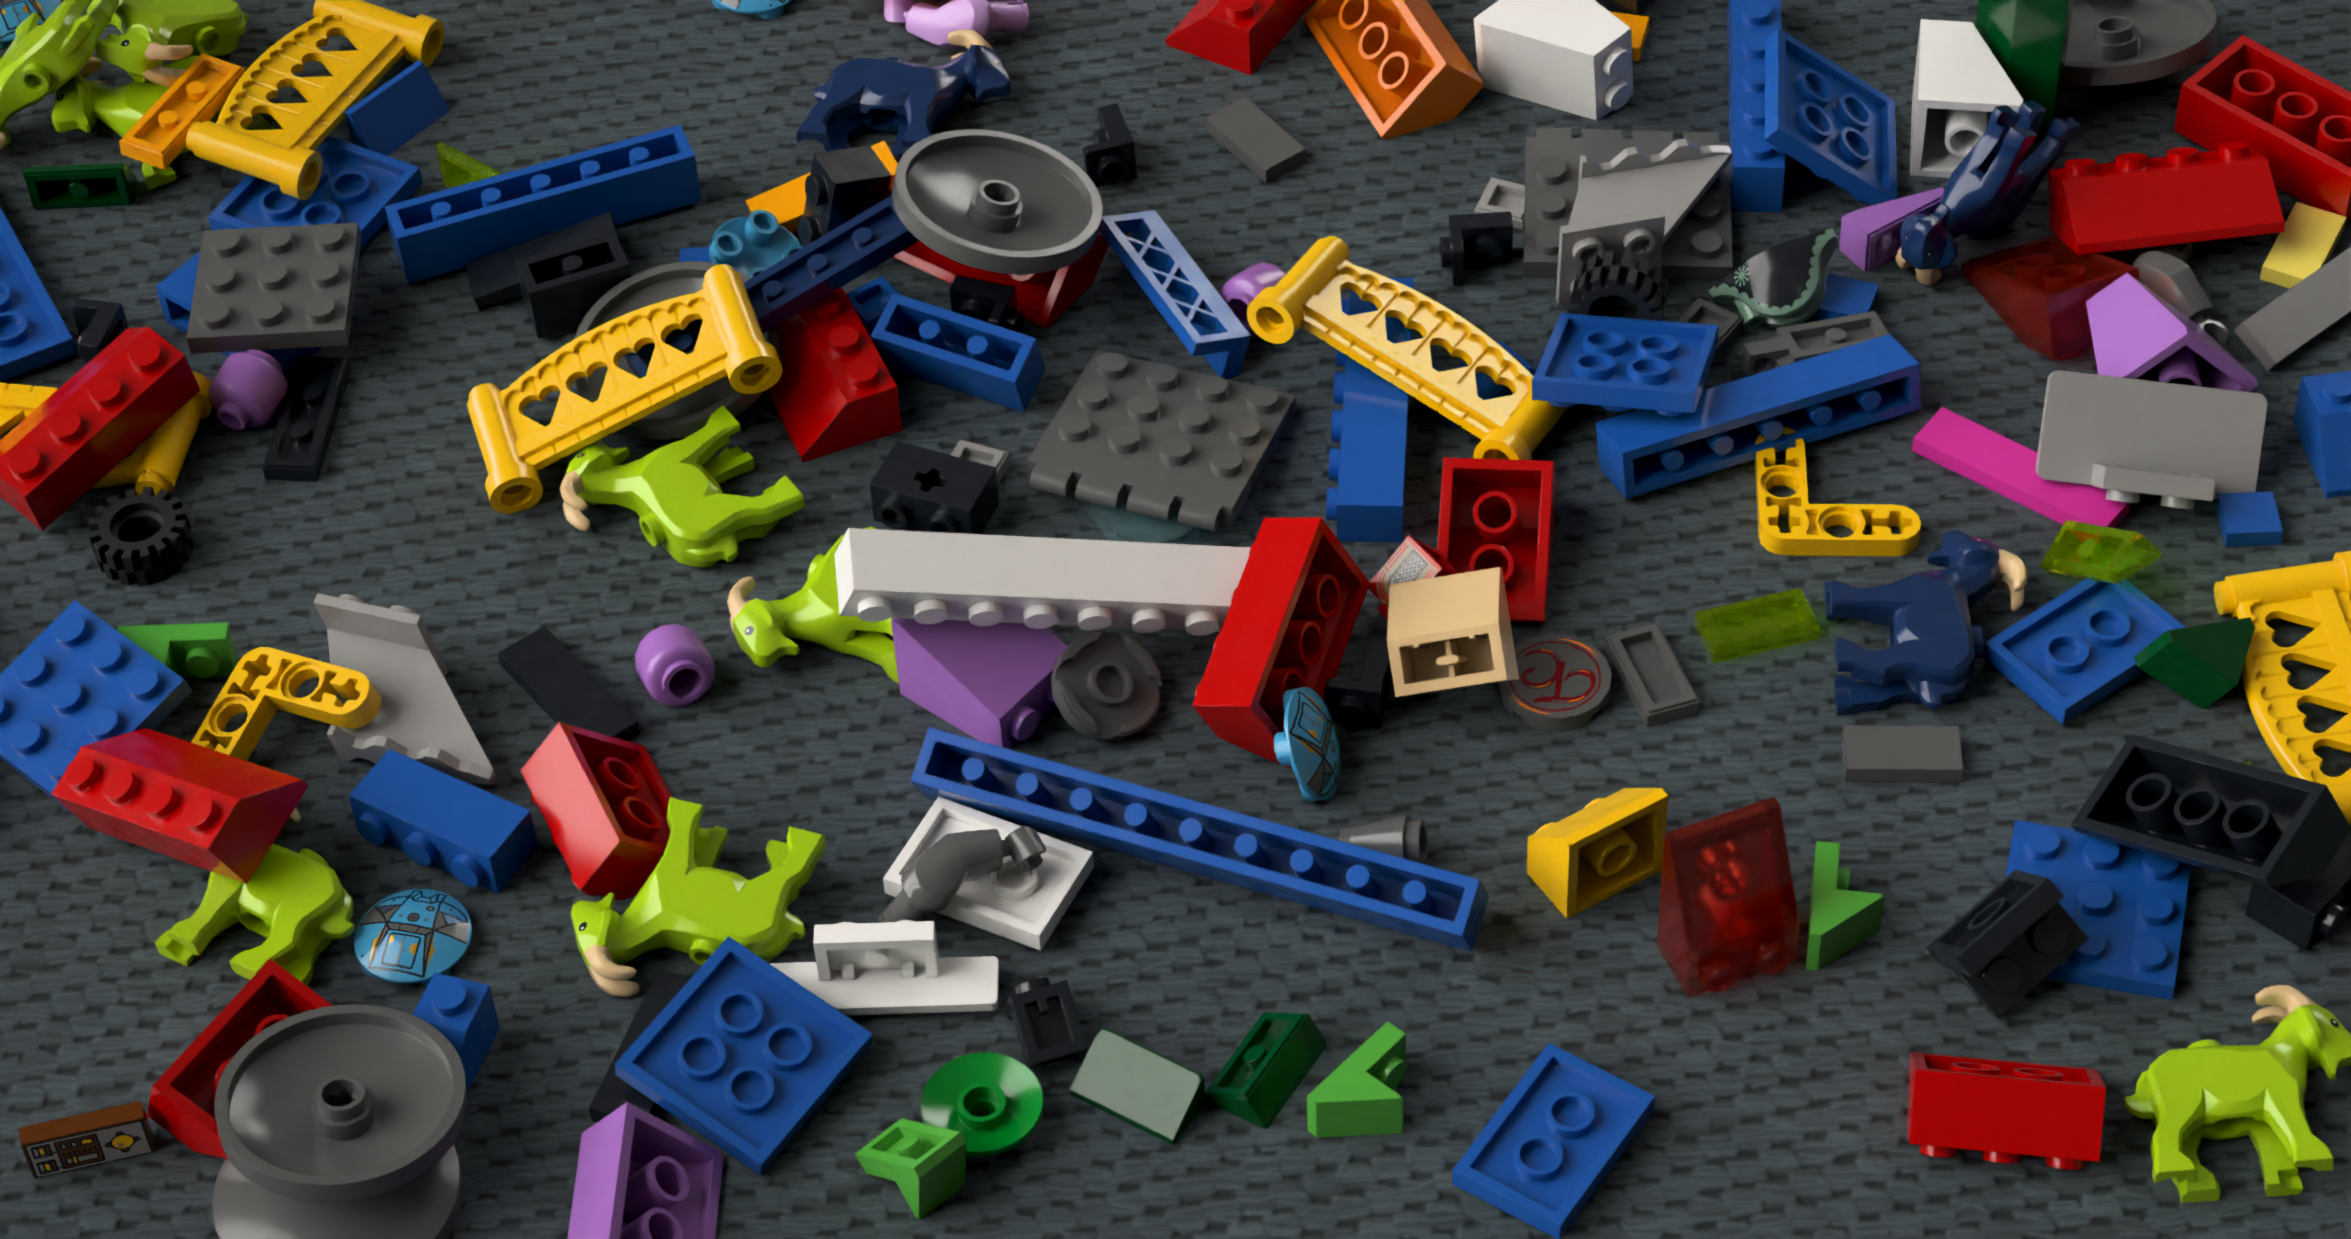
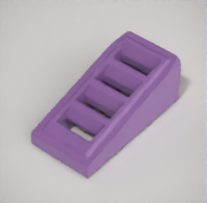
M1940 187L1879 203L1842 216L1840 251L1864 272H1869L1894 259L1901 247L1900 229L1903 221L1914 214L1929 216L1934 213L1940 205L1944 189Z

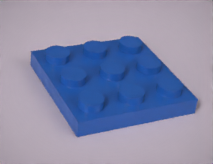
M1777 28L1765 39V141L1778 153L1787 154L1807 166L1819 178L1828 179L1848 191L1858 202L1867 203L1872 206L1898 199L1895 101Z
M328 135L314 150L321 154L323 168L320 181L314 193L308 199L300 200L281 192L279 185L247 175L209 214L208 219L211 230L358 222L362 237L361 250L388 221L385 206L406 201L423 183L421 170L418 166Z
M1560 313L1532 379V400L1547 401L1556 407H1571L1577 404L1600 405L1605 410L1622 412L1636 408L1655 410L1658 414L1664 416H1680L1685 413H1695L1718 346L1719 325Z
M74 600L0 674V759L67 809L51 793L82 746L143 728L155 730L192 690L182 677Z
M2015 820L2005 878L2014 870L2049 878L2064 896L2058 903L2089 938L2045 978L2172 1000L2191 864L2075 832L2074 829Z
M728 936L615 1063V1075L761 1176L872 1046L873 1034Z

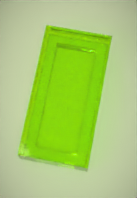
M1801 588L1697 611L1694 615V625L1712 663L1817 640L1820 636V626Z

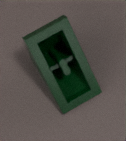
M2249 617L2167 630L2135 655L2134 659L2140 669L2198 708L2206 709L2238 685L2255 626Z

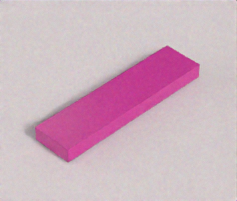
M1941 407L1913 438V452L2101 544L2130 511L2131 503L2106 499L2107 489L2086 484L2040 478L2035 469L2037 452L1944 407Z

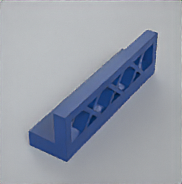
M1155 210L1102 217L1099 232L1191 355H1203L1216 374L1224 379L1239 376L1251 335ZM1132 232L1131 237H1128L1123 233Z

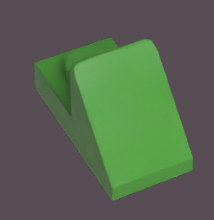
M228 622L117 626L118 632L180 677L195 676L209 678L214 675H231L238 663L239 657Z
M1816 841L1806 956L1807 970L1821 969L1881 929L1885 897L1880 893L1848 890L1850 868L1838 867L1840 843Z
M1387 1021L1307 1095L1308 1132L1315 1137L1400 1134L1404 1131V1101L1393 1090L1401 1083L1407 1071L1406 1033Z
M901 1118L855 1153L866 1174L896 1182L913 1214L918 1219L925 1217L965 1184L966 1141L959 1131Z

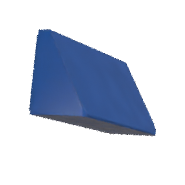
M418 60L345 111L352 144L388 156L447 114L448 107L424 63Z

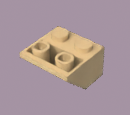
M1502 567L1390 585L1387 646L1395 697L1415 696L1519 679Z

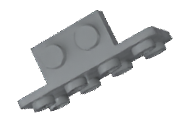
M2056 370L2050 373L2047 379L2035 468L2036 473L2045 480L2086 484L2107 489L2106 499L2139 503L2141 493L2162 496L2161 506L2182 509H2194L2195 499L2213 501V499H2217V494L2256 492L2268 405L2267 399L2264 395L2254 392Z

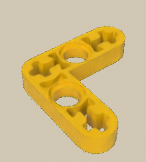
M1783 427L1782 433L1787 435L1797 432L1789 427ZM1760 433L1757 436L1756 444L1762 443L1767 439ZM1803 438L1795 440V447L1787 448L1784 451L1786 454L1785 465H1775L1776 456L1774 448L1756 452L1755 479L1758 535L1761 545L1766 550L1774 554L1794 556L1896 557L1907 555L1918 546L1921 521L1919 515L1906 506L1895 504H1809L1805 443ZM1774 486H1787L1796 493L1790 497L1782 498L1770 494L1768 490ZM1779 515H1788V529L1791 533H1780L1778 527ZM1840 525L1851 529L1854 533L1848 537L1840 538L1828 534L1825 530L1831 526ZM1865 525L1871 526L1870 534L1872 535H1864ZM1890 527H1899L1901 534H1892Z
M259 647L246 653L237 663L191 743L248 761L277 709L339 727L356 729L371 722L379 713L382 704L381 695L370 680L359 671L270 647ZM311 678H319L318 686L311 694L302 698L296 697L297 690L303 682ZM338 692L341 697L350 700H348L343 705V703L336 697V693ZM242 712L248 713L246 722L242 727L230 733L225 732L226 724L233 716Z

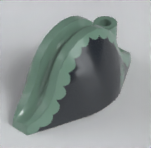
M1830 228L1772 246L1748 259L1708 291L1716 304L1737 307L1741 317L1744 318L1745 326L1749 329L1759 327L1762 324L1776 328L1801 324L1819 309L1826 293V270L1839 244L1838 237L1834 229Z

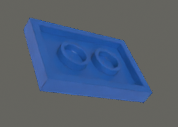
M2107 565L1985 642L1983 659L2063 725L2145 672L2137 666L2134 656L2167 630L2186 627L2112 567Z
M1548 1043L1452 1170V1184L1552 1237L1561 1239L1653 1113L1655 1095Z

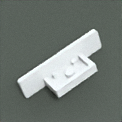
M901 920L885 923L841 922L837 924L814 925L813 945L816 962L769 963L846 1016L995 1011L998 1008V958L995 956L939 958L934 921Z

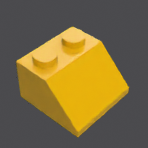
M1624 788L1606 798H1597L1591 801L1582 810L1558 822L1543 825L1534 834L1528 836L1527 874L1562 915L1568 919L1663 870L1669 795L1662 788Z

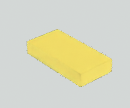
M2296 202L2285 222V232H2280L2262 266L2260 280L2291 289L2324 266L2344 231L2347 217Z

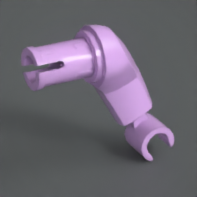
M884 0V17L886 21L906 22L907 32L945 49L964 47L952 45L948 42L949 33L955 30H973L983 38L988 32H1024L1029 23V10L1027 4H1023V0L1004 2L952 0L941 7L922 2L913 5V0Z

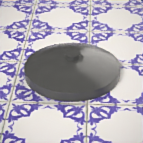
M2074 0L2062 83L2081 86L2131 84L2160 78L2185 69L2205 57L2215 46L2218 39L2216 10L2208 0H2111L2102 6L2095 7L2084 0Z
M953 130L920 140L902 155L896 168L892 186V201L895 211L904 226L918 240L951 260L973 268L997 273L1037 274L1054 271L1073 264L1087 254L1094 245L1103 214V205L1098 189L1090 177L1077 164L1058 151L1037 141L993 130Z
M701 261L676 262L650 268L627 278L610 289L592 306L579 325L574 339L629 312L702 290L705 273L711 267L719 264ZM736 270L740 273L743 283L751 279L746 274ZM780 324L763 333L766 342L775 347L780 359L783 340ZM623 356L618 362V367L636 376L630 369L625 356ZM607 367L596 369L590 377H581L575 380L581 397L592 403L598 400L608 370ZM727 375L636 422H632L630 425L618 430V432L651 440L685 438L703 428L711 414L722 405L735 418L750 407L763 392L755 394L737 392L732 388Z
M349 1004L321 1007L290 1016L264 1029L239 1049L224 1069L216 1089L214 1108L221 1146L233 1166L243 1176L256 1185L281 1196L311 1202H345L364 1199L394 1190L409 1183L434 1166L451 1148L461 1132L467 1113L468 1096L465 1072L461 1059L454 1046L439 1030L424 1020L400 1010L375 1005Z
M453 1144L434 1166L419 1177L394 1190L352 1201L311 1202L281 1196L268 1191L243 1176L230 1160L225 1159L217 1176L213 1191V1219L219 1239H447L460 1212L463 1198V1178Z

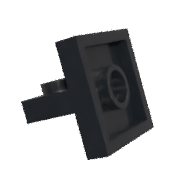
M2014 870L1928 945L1926 949L1941 966L1953 970L1993 1017L1999 1018L2089 938L2058 903L2064 896L2049 878Z

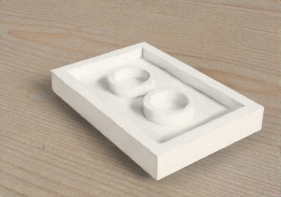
M938 796L884 876L885 893L896 897L902 890L901 878L905 869L947 834L997 829L1001 840H1005L1012 831L1022 826ZM1037 832L1046 847V852L1040 854L1043 862L1039 867L1031 871L1021 872L1016 867L1011 856H1006L1003 858L1001 870L965 879L947 907L939 912H934L1041 951L1093 870V852Z

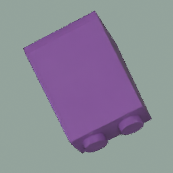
M2125 273L2086 301L2098 375L2250 392L2258 387L2257 378L2198 324L2129 273Z
M893 618L891 620L900 694L978 741L1011 749L1018 741L1027 740L1036 730L1039 721L1055 706L1057 707L1053 700L1051 676L1056 658L1067 645L1049 628L1033 629L1025 626L1024 623L1000 622L993 626L980 627L971 624L970 621L944 620L936 624H921L914 619Z

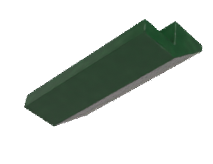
M1978 0L1976 29L2023 98V102L2035 100L2047 110L2041 119L2043 122L2037 132V137L2033 141V143L2041 144L2054 118H2057L2074 0Z

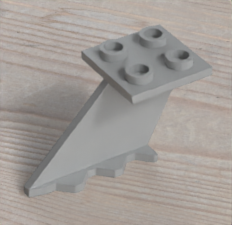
M1684 138L1675 140L1659 154L1649 155L1637 147L1625 148L1610 162L1598 163L1586 155L1580 156L1577 196L1568 225L1560 226L1556 300L1558 305L1570 303L1579 267L1583 262L1588 264L1590 257L1596 254L1603 261L1607 251H1615L1616 259H1622L1624 251L1633 253L1631 261L1638 263L1640 258L1644 257L1650 260L1648 270L1656 266L1661 270L1663 244L1731 161L1732 152L1730 147L1727 145L1699 147Z
M317 593L313 603L327 627L330 664L364 674L381 695L382 704L379 713L365 726L347 729L330 725L327 736L340 759L351 761L356 758H362L377 764L384 754L391 749L462 781L493 785L496 774L445 680L448 669L421 615L405 606L393 605L389 609L371 605L349 594L333 597ZM338 692L336 693V697L343 703V705L348 700H350L341 697Z

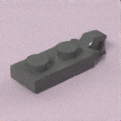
M1875 311L1776 328V336L1743 345L1742 370L1746 377L1890 333Z

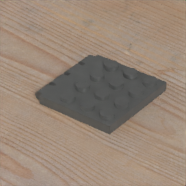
M1536 127V137H1526L1523 277L1557 278L1560 226L1568 225L1578 192L1580 156L1586 155L1598 163L1610 162L1625 148L1637 147L1649 155L1659 154L1675 141L1673 140V131L1632 130V139H1622V130L1581 129V138H1572V128ZM1683 131L1682 139L1686 138L1699 147L1707 145L1729 146V142L1719 141V132ZM1730 162L1663 244L1661 280L1721 281L1732 272Z
M1096 350L1027 460V478H1030V488L1068 497L1074 488L1076 489L1075 497L1078 500L1119 509L1123 501H1127L1126 508L1128 512L1170 521L1174 513H1179V524L1217 532L1221 523L1233 525L1296 410V395L1276 391L1269 387H1258L1227 380L1217 375H1205L1183 370L1168 364H1157L1126 357L1120 353Z

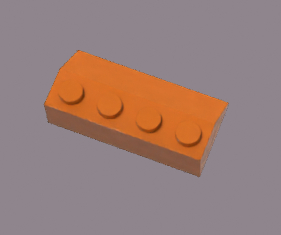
M1318 0L1303 17V20L1381 138L1385 140L1455 119L1485 85L1427 0Z

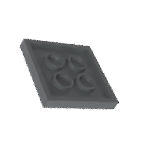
M358 222L203 231L186 338L190 353L349 345L362 238Z

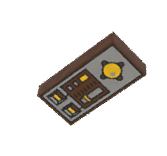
M142 1101L19 1128L20 1145L34 1179L156 1152L154 1134Z

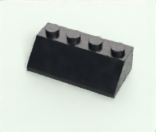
M2133 734L2126 741L2071 823L2075 832L2268 887L2322 876L2351 832L2348 821L2327 785Z

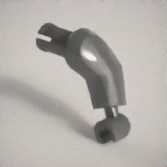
M2187 243L2180 252L2177 250L2180 244L2158 246L2154 251L2141 253L2133 262L2130 275L2198 324L2224 348L2228 338V330L2222 323L2206 319L2212 311L2213 305L2190 266L2186 264L2193 255L2192 244Z
M1029 826L1015 829L1005 840H1001L997 829L947 834L905 869L901 878L902 890L880 913L879 922L922 921L930 912L944 910L965 879L1001 870L1003 858L1006 856H1011L1019 871H1031L1042 864L1043 859L1040 854L1046 852V847L1038 833Z

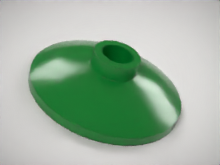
M979 1052L957 1057L940 1067L926 1083L920 1105L924 1124L962 1133L966 1141V1155L990 1156L1006 1152L1025 1141L1036 1129L1042 1116L1044 1103L1041 1085L1035 1074L1025 1064L1007 1055ZM980 1112L992 1113L988 1116L983 1117L975 1116Z

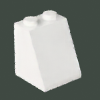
M1498 0L1474 18L1478 75L1485 85L1483 87L1593 120H1599L1612 110L1620 109L1634 94L1631 28L1595 0Z
M1921 19L1912 93L1911 176L1950 178L1952 172L1986 132L1990 116L1995 107L2006 105L2018 113V109L2023 102V98L1972 22Z

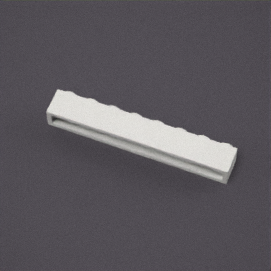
M848 528L834 554L840 616H858L861 620L867 622H879L888 618L914 619L921 624H936L944 620L970 621L971 624L980 627L993 626L1003 622L1024 623L1025 626L1033 629H1043L1053 625H1074L1086 631L1103 630L1108 627L1133 628L1138 633H1154L1162 629L1186 630L1191 635L1202 636L1221 631L1231 605L1233 592L1238 587L1248 561L1251 547Z

